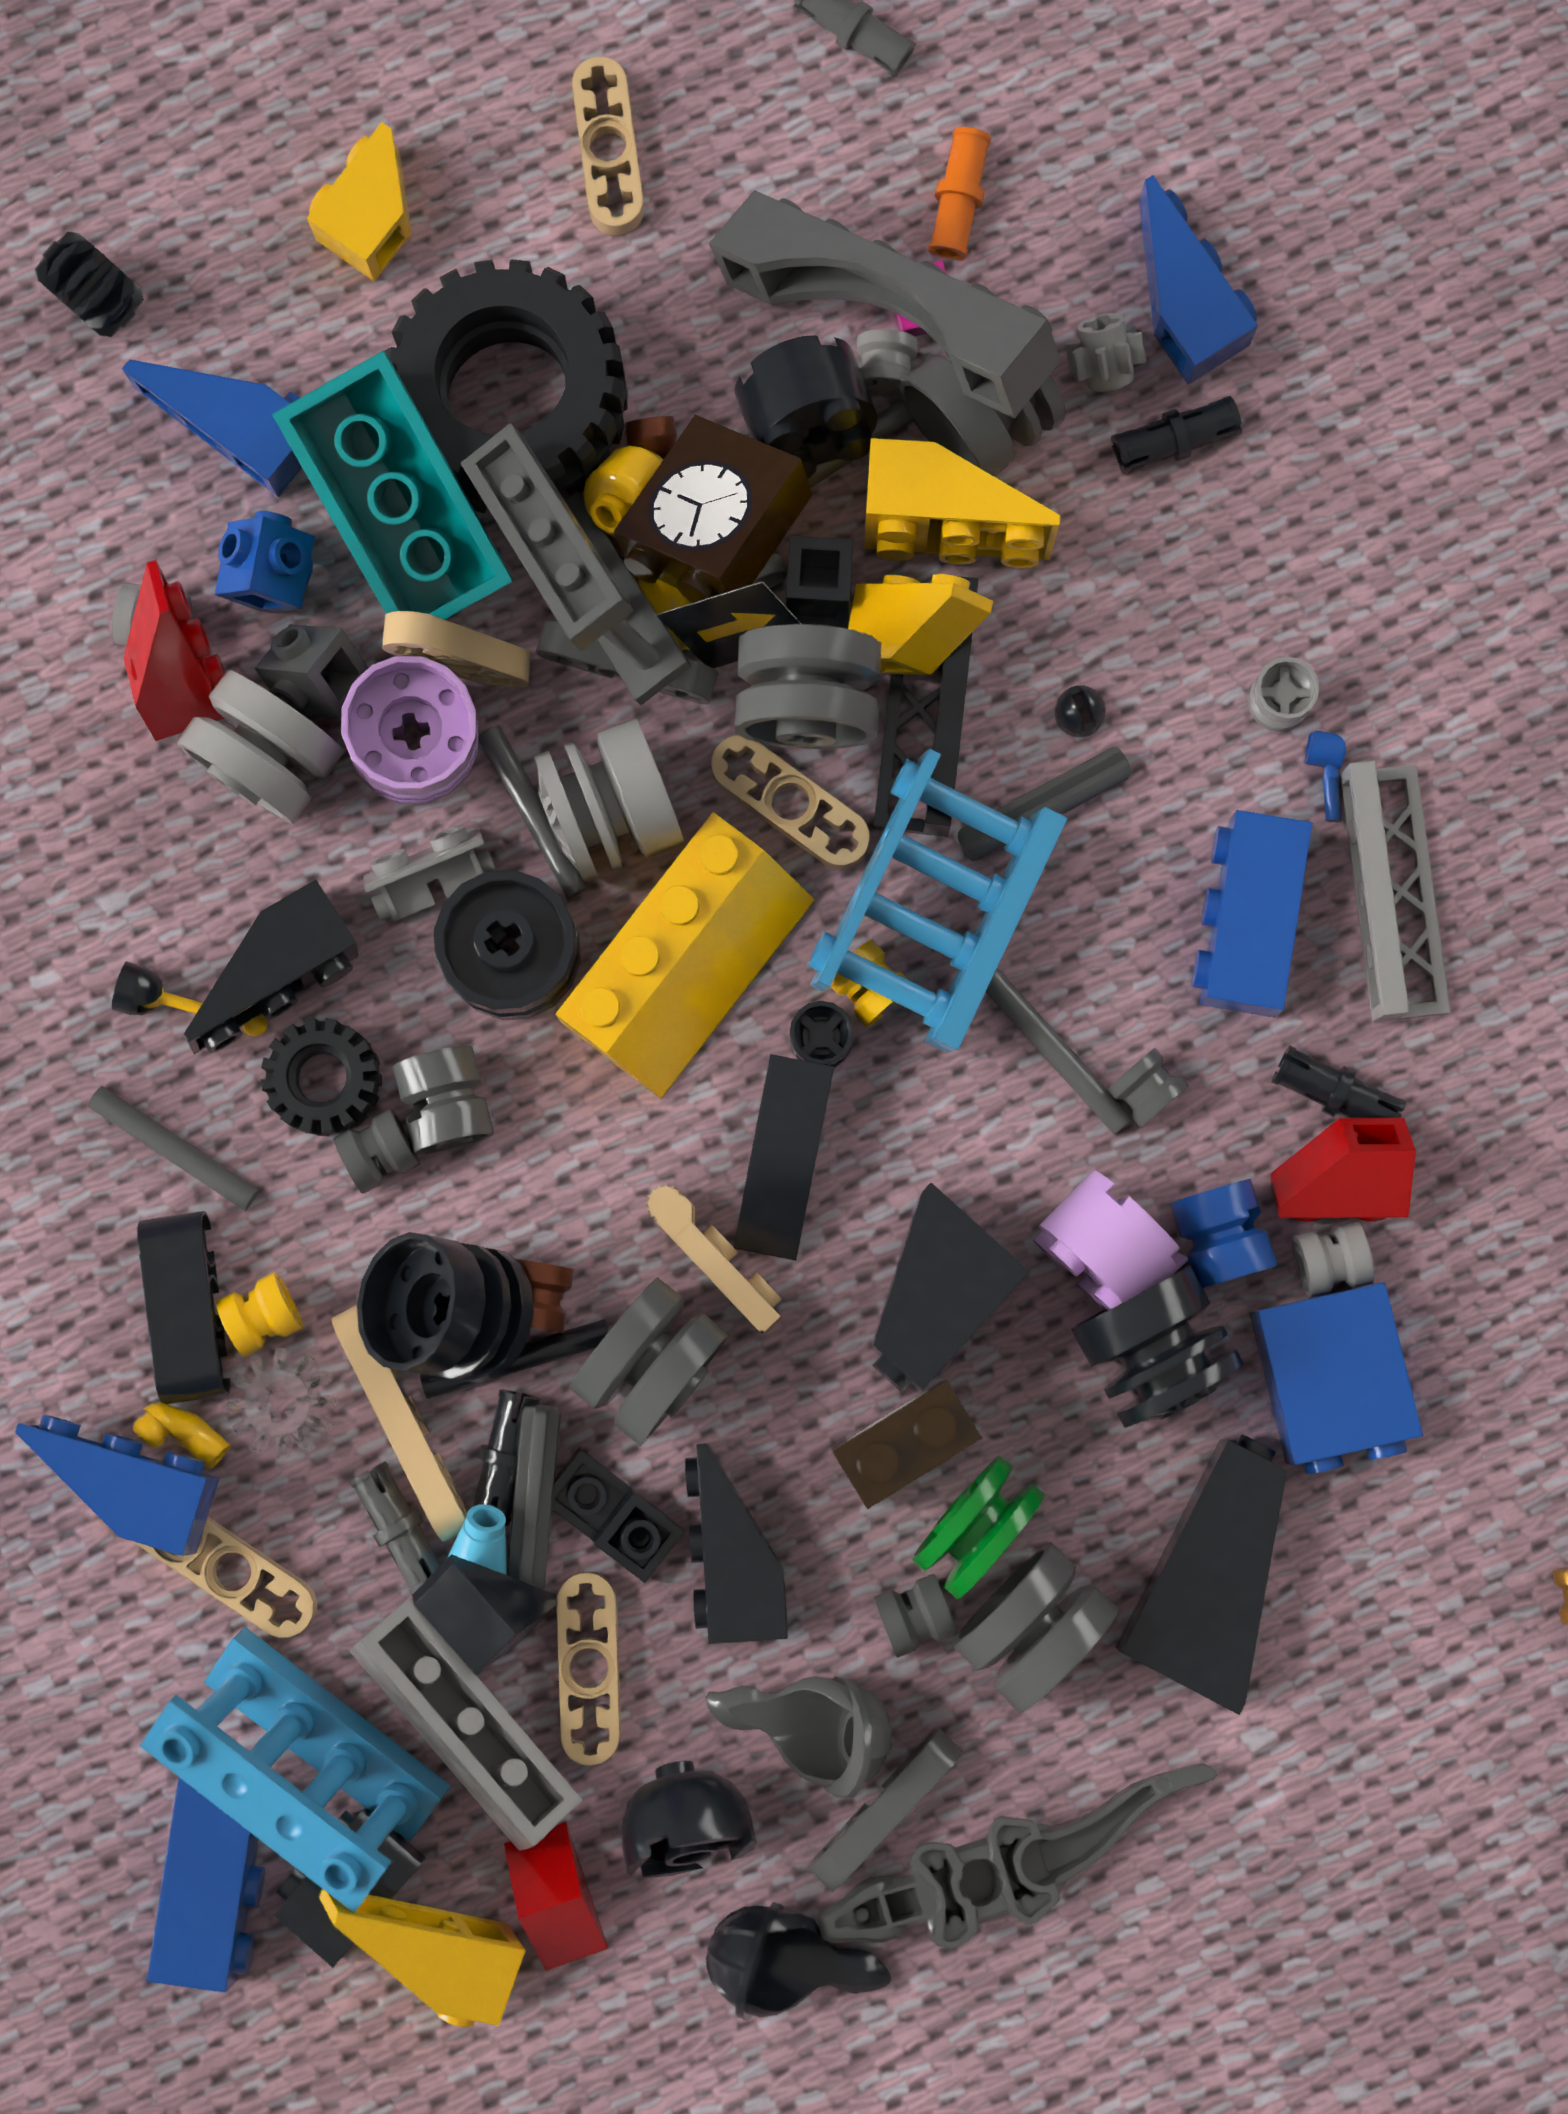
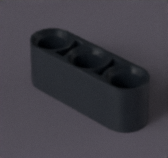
M205 1211L144 1219L139 1221L137 1227L138 1252L153 1374L160 1402L164 1404L227 1396L230 1393V1378L223 1377L221 1357L227 1356L224 1326L220 1316L215 1313L213 1294L219 1293L215 1254L214 1251L208 1252L205 1231L211 1230V1223Z

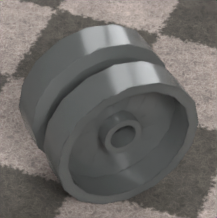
M776 625L749 630L739 636L738 676L753 686L736 695L735 733L747 740L766 745L804 749L848 748L865 745L877 740L879 700L864 690L879 682L881 642L873 636L862 632L826 625Z
M658 1277L645 1288L614 1324L569 1386L571 1391L594 1409L608 1405L627 1383L632 1386L633 1389L616 1412L615 1426L639 1446L646 1442L668 1415L672 1418L709 1372L706 1367L729 1337L726 1331L704 1314L692 1317L672 1340L666 1336L683 1311L684 1298Z
M1051 1542L1040 1548L1006 1580L970 1618L951 1644L976 1670L991 1667L1014 1649L999 1669L994 1688L1019 1713L1029 1709L1042 1699L1082 1662L1115 1620L1119 1608L1094 1584L1081 1586L1056 1605L1073 1582L1076 1566Z

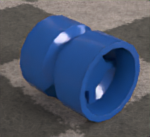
M1251 1179L1221 1186L1170 1203L1180 1237L1192 1240L1194 1247L1187 1254V1259L1202 1288L1278 1266L1268 1232L1256 1228L1254 1221L1261 1214V1210Z

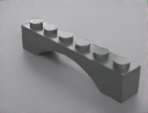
M754 190L709 242L727 285L772 306L801 300L841 299L869 303L898 313L923 328L943 348L954 366L965 396L1012 418L1018 415L1061 362L1053 339L1052 326L1048 319L1037 309L1026 305L1020 308L996 297L993 292L981 284L973 283L968 285L946 275L942 269L931 262L924 261L919 263L900 255L887 243L881 240L871 242L849 232L845 226L836 220L827 219L824 221L805 213L788 199L782 198L778 201Z

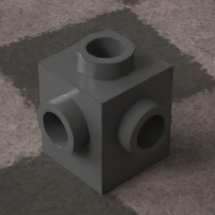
M290 624L274 637L271 642V648L255 667V670L270 689L269 692L300 714L333 719L341 717L342 705L352 683L368 669V666L342 628Z

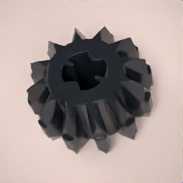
M68 231L57 242L54 241L42 254L43 258L35 268L37 280L100 336L112 337L121 327L125 328L136 315L135 311L144 300L141 289L80 233Z

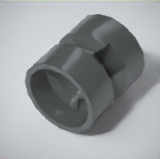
M472 1046L439 1049L407 1058L393 1065L400 1099L403 1103L413 1107V1112L406 1118V1123L414 1154L422 1155L440 1152L478 1142L494 1135L486 1099L476 1096L474 1093V1089L481 1083V1078Z

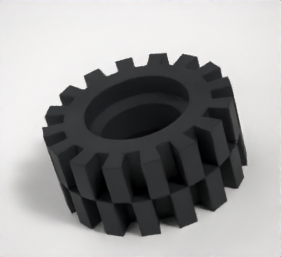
M316 1018L305 1019L304 1025L297 1027L292 1024L284 1029L287 1035L280 1041L275 1038L270 1044L269 1048L273 1050L269 1059L263 1058L261 1066L266 1071V1079H261L262 1091L268 1094L269 1100H267V1103L271 1110L276 1112L282 1121L306 1134L310 1133L317 1136H329L332 1133L341 1134L349 1130V1127L356 1123L361 1124L368 1117L366 1113L371 1106H376L379 1100L377 1096L378 1087L382 1086V1075L379 1073L378 1066L381 1064L377 1054L372 1050L371 1044L350 1026H345L337 1020L326 1018V1021H318ZM318 1054H331L338 1057L346 1070V1083L343 1090L337 1097L326 1102L309 1100L303 1094L299 1085V1073L302 1066L308 1059Z

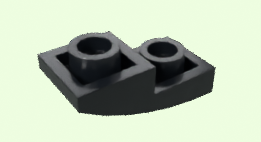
M580 1446L555 1477L552 1510L593 1541L595 1546L644 1583L647 1582L685 1532L671 1518Z

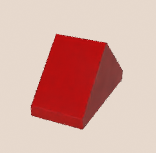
M564 1821L557 1824L534 1847L519 1851L511 1841L504 1843L518 1919L545 1970L547 1971L608 1949V1944L567 1822Z

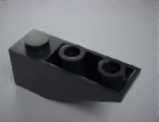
M316 879L259 913L184 1032V1037L193 1054L207 1048L209 1053H215L226 1048L242 1036L243 1032L240 1027L259 1015H263L265 1020L273 1019L288 1011L298 1002L297 993L318 982L320 987L329 986L351 972L353 966L350 961L358 957L357 943Z
M708 1443L697 1444V1457L685 1458L687 1496L700 1497L701 1523L689 1524L691 1562H704L705 1589H693L695 1628H708L709 1644L788 1639L784 1568Z

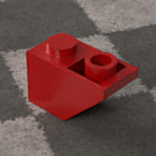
M1339 1118L1271 1172V1191L1278 1217L1293 1218L1302 1222H1314L1322 1218H1358L1364 1221L1376 1222L1385 1218L1409 1217L1416 1149L1405 1118Z

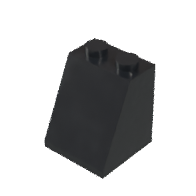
M931 1182L922 1191L917 1200L871 1344V1348L880 1356L872 1366L899 1391H904L909 1384L918 1391H923L1030 1272Z

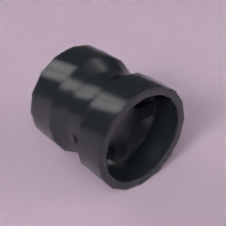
M825 1001L808 1003L798 1010L791 1021L789 1036L792 1052L798 1060L836 1068L846 1060L851 1052L854 1030L850 1017L844 1009L836 1004Z

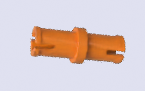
M957 127L952 133L953 141L945 178L937 182L935 198L939 201L932 240L928 247V252L934 256L959 261L965 260V257H967V245L975 209L982 207L985 194L980 184L987 150L992 138L985 131L972 127Z

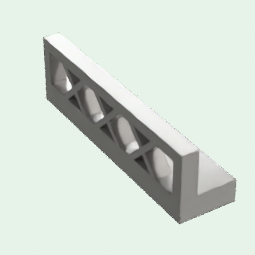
M1375 760L1349 763L1340 774V785L1372 1023L1451 1013L1417 764L1376 769ZM1403 781L1407 807L1394 824H1391L1382 815L1378 784ZM1407 818L1409 820L1411 838L1399 830ZM1392 837L1413 852L1415 869L1402 886L1391 879L1387 843ZM1416 879L1419 900L1407 891ZM1400 899L1422 915L1424 930L1410 948L1399 940L1395 905ZM1424 941L1428 962L1416 954ZM1409 961L1430 976L1433 1002L1408 1004L1403 968Z

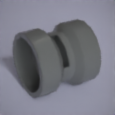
M391 1108L374 1116L371 1126L361 1131L349 1129L333 1138L344 1166L362 1194L380 1186L383 1176L393 1171L405 1173L420 1165L418 1155L414 1154L408 1135Z
M935 1574L916 1580L911 1590L903 1593L890 1590L874 1597L897 1658L914 1652L918 1643L926 1639L933 1638L942 1641L958 1634Z

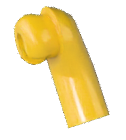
M159 1401L143 1408L146 1413L133 1424V1432L149 1447H160L165 1438L170 1434L195 1458L205 1461L204 1466L209 1470L214 1468L231 1448V1445L197 1414Z

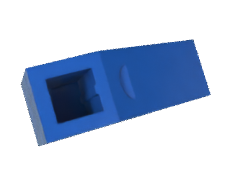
M1152 175L1145 179L1139 207L1153 333L1189 385L1250 346L1258 327L1256 323L1257 314L1248 296L1240 289L1233 290L1221 273L1222 263L1214 247L1206 239L1199 241L1186 223L1188 217L1180 198L1171 189L1164 191L1157 179Z
M45 1414L42 1415L39 1425L32 1423L17 1424L15 1433L118 1537L180 1556L197 1553L220 1479L202 1473L205 1461L167 1451L163 1462L140 1455L143 1443L110 1433H104L102 1443L78 1436L80 1424Z

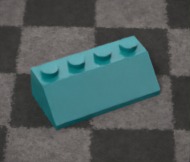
M385 350L272 414L386 614L395 611H411L430 614L445 620L514 581Z

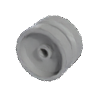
M227 670L209 695L214 709L236 727L234 732L209 717H194L176 744L195 761L208 769L206 772L212 778L240 798L254 806L258 804L280 819L294 824L312 798L306 785L287 770L285 765L288 763L310 777L326 778L344 753V750L328 734L287 703L235 671Z

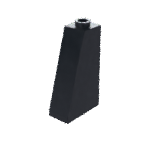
M1243 1434L1240 1435L1236 1444L1229 1440H1219L1115 1646L1121 1653L1238 1715L1241 1714L1246 1704L1287 1470L1271 1463L1276 1451Z

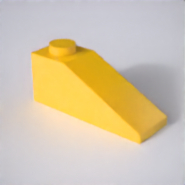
M322 1889L320 1900L333 1925L436 2012L442 2020L459 2027H472L475 2021L500 2025L525 1953V1949L508 1923L373 1895H367L359 1908L353 1913Z

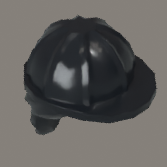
M775 1902L770 1906H747L731 1912L716 1926L707 1948L706 1967L710 1980L717 1991L730 2004L736 2007L735 2013L737 2017L743 2020H750L753 2015L760 2018L777 2016L796 2007L818 1987L833 1986L842 1991L857 1994L884 1988L891 1981V1974L887 1967L875 1955L860 1949H837L821 1937L819 1926L813 1918L801 1913L784 1910L783 1905Z

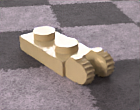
M667 1184L663 1187L658 1185L657 1189H652L651 1195H647L649 1200L646 1202L649 1207L647 1211L650 1212L651 1217L654 1218L656 1223L761 1334L764 1332L767 1334L783 1319L773 1309L782 1298L757 1272L753 1273L746 1280L729 1261L738 1252L713 1225L703 1233L695 1226L696 1208L682 1193L680 1194V1190L674 1189V1186L668 1187Z

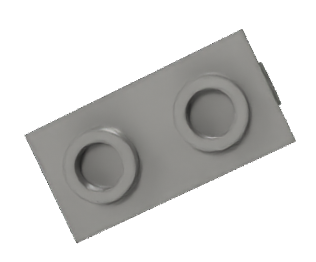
M464 825L454 826L432 836L429 839L431 848L409 857L405 849H400L385 854L371 862L370 865L373 871L363 875L364 889L366 893L377 888L380 889L381 894L371 897L379 919L382 921L392 917L396 922L436 905L427 884L430 881L439 879L448 899L462 883L484 872L497 871L489 850L478 854L475 851V848L485 844L480 827L467 832Z

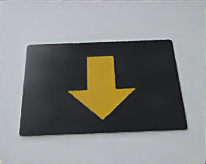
M763 582L657 614V617L705 665L713 669L738 661L739 636L749 630L767 626L801 624Z

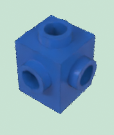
M257 511L254 518L228 522L227 531L223 535L218 549L220 568L214 595L268 613L302 609L305 588L313 571L311 556L315 536L293 528L291 518L269 511Z

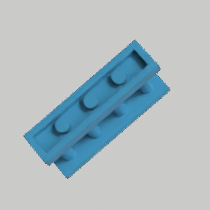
M929 749L918 759L917 763L907 759L902 766L890 792L899 797L897 805L834 936L825 931L823 932L809 959L808 967L817 970L810 986L819 991L829 988L837 973L924 1016L923 1023L931 1027L924 1042L945 1053H949L959 1049L1068 818L1047 807H1043L1032 814L1029 820L1021 816L1016 821L931 778L941 754ZM921 801L1005 843L1004 851L1012 854V857L1003 876L1001 877L994 873L989 878L903 835L918 802ZM891 858L979 901L977 908L985 911V914L976 933L973 934L966 931L964 935H961L876 893ZM866 916L951 958L950 965L957 968L958 971L948 992L939 988L934 993L849 951L848 948L863 917Z
M244 1627L231 1640L204 1681L214 1692L197 1710L176 1694L168 1702L140 1747L355 1913L392 1862L377 1850L392 1830H395L410 1842L451 1785L252 1631ZM235 1708L267 1731L250 1750L246 1749L218 1727ZM288 1748L319 1772L303 1792L271 1768ZM340 1789L372 1813L356 1833L324 1809Z

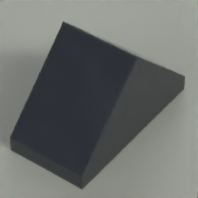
M453 1554L412 1595L414 1606L475 1675L519 1644L558 1605L556 1594Z

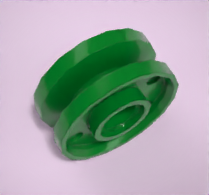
M999 1455L955 1499L912 1557V1560L926 1571L948 1553L957 1560V1563L948 1576L944 1588L956 1599L966 1594L1001 1557L1031 1519L1045 1497V1494L1034 1484H1029L1021 1489L1009 1501L1001 1496L999 1492L1008 1479L1013 1466Z

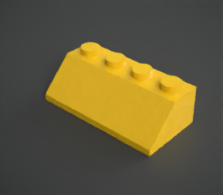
M712 812L555 1014L568 1029L662 1099L815 899L765 850L716 813Z

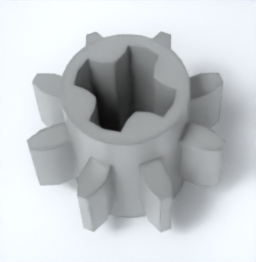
M1101 314L1085 319L1078 325L1080 340L1065 344L1070 372H1075L1077 381L1087 379L1089 389L1094 391H1111L1130 384L1134 380L1133 365L1147 361L1142 332H1136L1135 324L1125 326L1124 317L1120 314Z

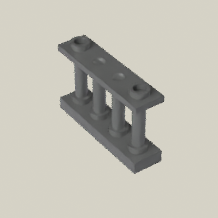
M511 423L461 462L465 472L568 639L581 651L598 639L632 696L640 705L644 704L692 667L666 625L657 617V611L634 575L625 566L623 558L607 533L594 523L592 517L587 512L584 497L576 491L565 499L562 498L524 436Z

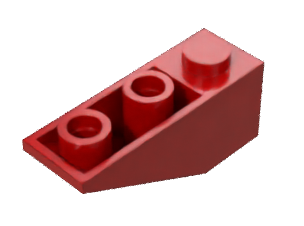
M157 560L146 563L123 656L136 709L155 741L184 732L194 717H209L215 721L224 719L214 709L209 695L226 672L219 655H212L211 647L200 619L196 618L189 621V619L193 618L181 583L176 581L169 584Z

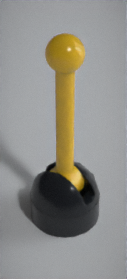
M128 961L124 963L114 989L112 1010L129 1015H145L153 1012L158 1006L163 1004L195 1014L198 1012L203 1004L202 1002L164 992L162 981L156 972L145 966ZM259 1015L242 1027L248 1035L258 1037L266 1032L268 1021L264 1019L263 1015Z

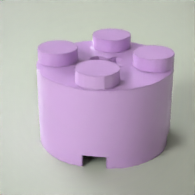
M1092 1170L1039 1225L1041 1232L1033 1241L1059 1267L1065 1266L1076 1277L1082 1273L1084 1277L1076 1285L1100 1309L1105 1311L1106 1309L1110 1310L1174 1275L1187 1262V1258L1177 1252L1180 1247L1130 1196L1127 1199L1121 1197L1117 1200L1108 1191L1114 1183L1100 1172Z

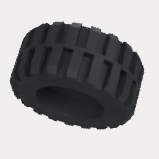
M493 259L474 262L476 273L460 277L458 270L454 269L440 276L443 288L434 294L427 288H424L411 300L416 314L412 319L406 315L399 317L391 332L397 346L396 348L390 347L385 351L474 510L484 514L487 506L462 467L461 462L495 435L476 431L457 420L450 407L449 389L456 373L470 357L487 347L501 343L515 342L538 347L551 354L560 363L565 375V390L559 403L544 420L520 433L526 439L559 492L566 489L569 494H573L576 491L581 493L586 482L585 475L591 469L595 471L610 456L609 447L611 443L620 444L625 429L623 411L628 409V390L620 346L616 343L614 328L606 313L596 312L594 298L581 285L573 286L569 290L565 274L550 267L544 268L541 276L533 274L530 261L511 259L509 269H495Z

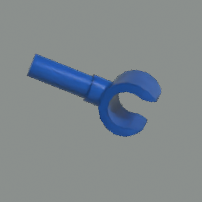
M1314 731L1308 736L1304 763L1324 767L1322 780L1326 821L1341 820L1339 770L1343 764L1346 744L1338 734Z

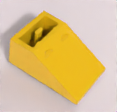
M871 438L864 549L876 550L877 557L890 561L910 560L914 557V552L939 553L940 561L955 565L974 563L976 556L1001 557V563L1012 568H1032L1038 566L1039 559L1050 560L1060 526L1059 514L936 442Z

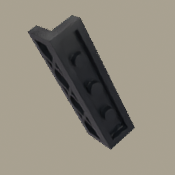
M961 577L970 581L969 590L977 593L979 579ZM973 632L937 668L941 674L940 687L921 702H918L905 686L903 675L891 674L873 829L885 830L891 817L887 814L890 791L897 778L896 776L892 779L894 756L902 766L908 759L896 744L897 730L917 715L934 734L932 750L941 754L931 778L955 790ZM902 695L912 709L899 718ZM938 699L935 723L925 709ZM926 804L925 819L911 818L904 832L948 837L952 817Z

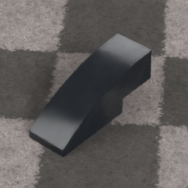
M770 1054L734 1249L796 1261L834 1073L833 1066Z

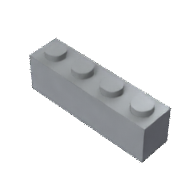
M410 1597L349 1650L519 1851L534 1847L583 1801L480 1679L414 1606Z

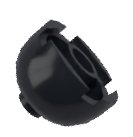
M676 1761L656 1768V1779L641 1786L628 1801L621 1826L622 1849L627 1873L633 1875L641 1867L642 1877L648 1878L673 1876L703 1869L697 1862L710 1859L718 1854V1850L729 1848L732 1861L752 1851L757 1843L747 1803L733 1782L713 1771H695L692 1761Z

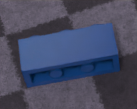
M1236 810L1228 821V827H1217L1212 846L1211 863L1221 865L1218 889H1207L1201 917V925L1212 927L1208 951L1198 949L1191 981L1192 987L1202 989L1200 1005L1273 1018L1284 1010L1313 822Z
M178 1778L146 1982L226 1993L237 1982L238 1974L247 1975L250 1970L255 1946V1934L245 1933L248 1907H258L265 1881V1867L255 1866L259 1839L181 1778Z

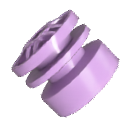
M394 656L371 665L352 683L342 705L341 735L358 776L376 794L399 804L430 803L450 795L469 776L478 755L479 728L476 709L466 685L448 667L423 656ZM408 723H417L420 732H430V735L420 738L421 748L409 750L404 740H396V738L405 735V725Z

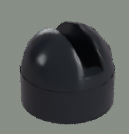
M1077 685L1065 690L1058 698L1057 706H1055V719L1058 726L1066 734L1073 737H1086L1095 733L1102 725L1101 723H1103L1106 714V706L1102 696L1095 689L1085 685ZM1073 696H1082L1092 721L1083 724Z

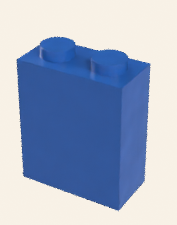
M1385 1282L1249 1312L1286 1464H1303L1306 1474L1324 1472L1343 1467V1454L1366 1449L1369 1460L1399 1455L1407 1452L1405 1440L1423 1436Z

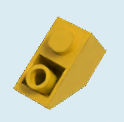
M383 122L380 123L370 137L363 136L355 143L348 155L347 167L333 185L328 183L316 193L310 204L307 217L316 241L374 282L411 235L400 153L392 129Z
M935 574L932 576L931 583H921L916 579L906 576L885 575L882 584H856L848 629L871 635L881 642V674L931 675L991 614L993 600L969 590L970 581L958 576Z

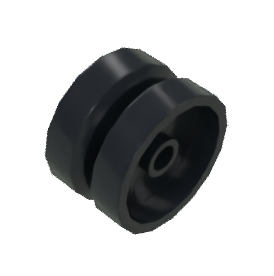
M516 870L487 871L462 883L443 903L434 927L435 959L446 982L477 1012L500 1020L530 1019L554 1007L572 987L581 963L580 935L561 896L540 878ZM515 939L519 946V950L515 954L508 956L506 952L499 950L505 940Z

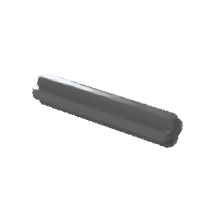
M1112 747L996 809V811L1016 821L1021 816L1029 820L1032 814L1043 807H1047L1062 815L1126 781L1132 773L1130 764L1118 747ZM969 825L962 827L957 835L964 853L971 861H977L1006 845Z
M531 1405L523 1409L521 1416L507 1576L545 1590L561 1414L558 1409L547 1405Z

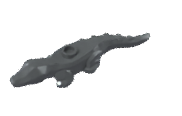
M1199 1763L1145 1778L1130 1784L1092 1812L1063 1824L1049 1826L1037 1824L1029 1819L999 1816L990 1825L986 1838L958 1847L946 1843H923L917 1846L915 1851L909 1856L907 1865L912 1868L910 1875L903 1878H893L891 1876L868 1878L854 1887L845 1897L825 1909L817 1919L821 1937L831 1943L855 1941L881 1943L904 1934L913 1926L926 1924L927 1928L931 1931L930 1941L934 1942L938 1947H945L949 1950L958 1948L967 1942L977 1932L979 1923L1009 1914L1026 1925L1037 1923L1059 1902V1893L1064 1889L1067 1881L1106 1854L1132 1823L1151 1805L1176 1791L1204 1784L1215 1779L1217 1771L1209 1765Z

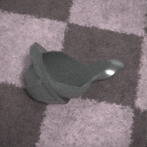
M813 1676L803 1678L788 1685L777 1694H766L755 1688L741 1685L727 1691H709L706 1696L709 1711L720 1723L731 1729H759L767 1733L784 1761L801 1778L813 1784L823 1786L828 1793L835 1797H855L864 1783L870 1781L880 1772L887 1755L892 1749L891 1737L893 1728L890 1725L889 1715L884 1703L876 1694L856 1686L852 1679L835 1676L833 1679Z

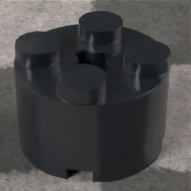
M817 335L801 336L779 343L759 354L750 363L754 373L744 384L740 376L735 384V396L750 437L801 458L807 479L814 475L817 465L838 459L852 461L866 456L870 452L872 434L877 426V412L854 352L846 341L836 337L834 338L837 346L821 345Z

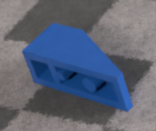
M131 359L122 368L137 391L277 497L280 496L302 469L272 416L273 413L298 400L300 397L296 394L288 392L283 398L265 384Z

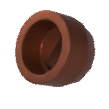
M674 416L649 417L625 423L628 445L645 448L659 455L663 460L676 442L677 435Z

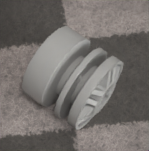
M636 717L597 732V743L601 762L589 766L574 742L565 744L566 752L574 770L573 773L559 777L549 751L534 756L538 766V794L561 853L563 852L579 871L583 882L598 876L588 851L592 847L603 844L612 869L615 870L622 867L618 837L630 834L645 857L684 843L670 799Z

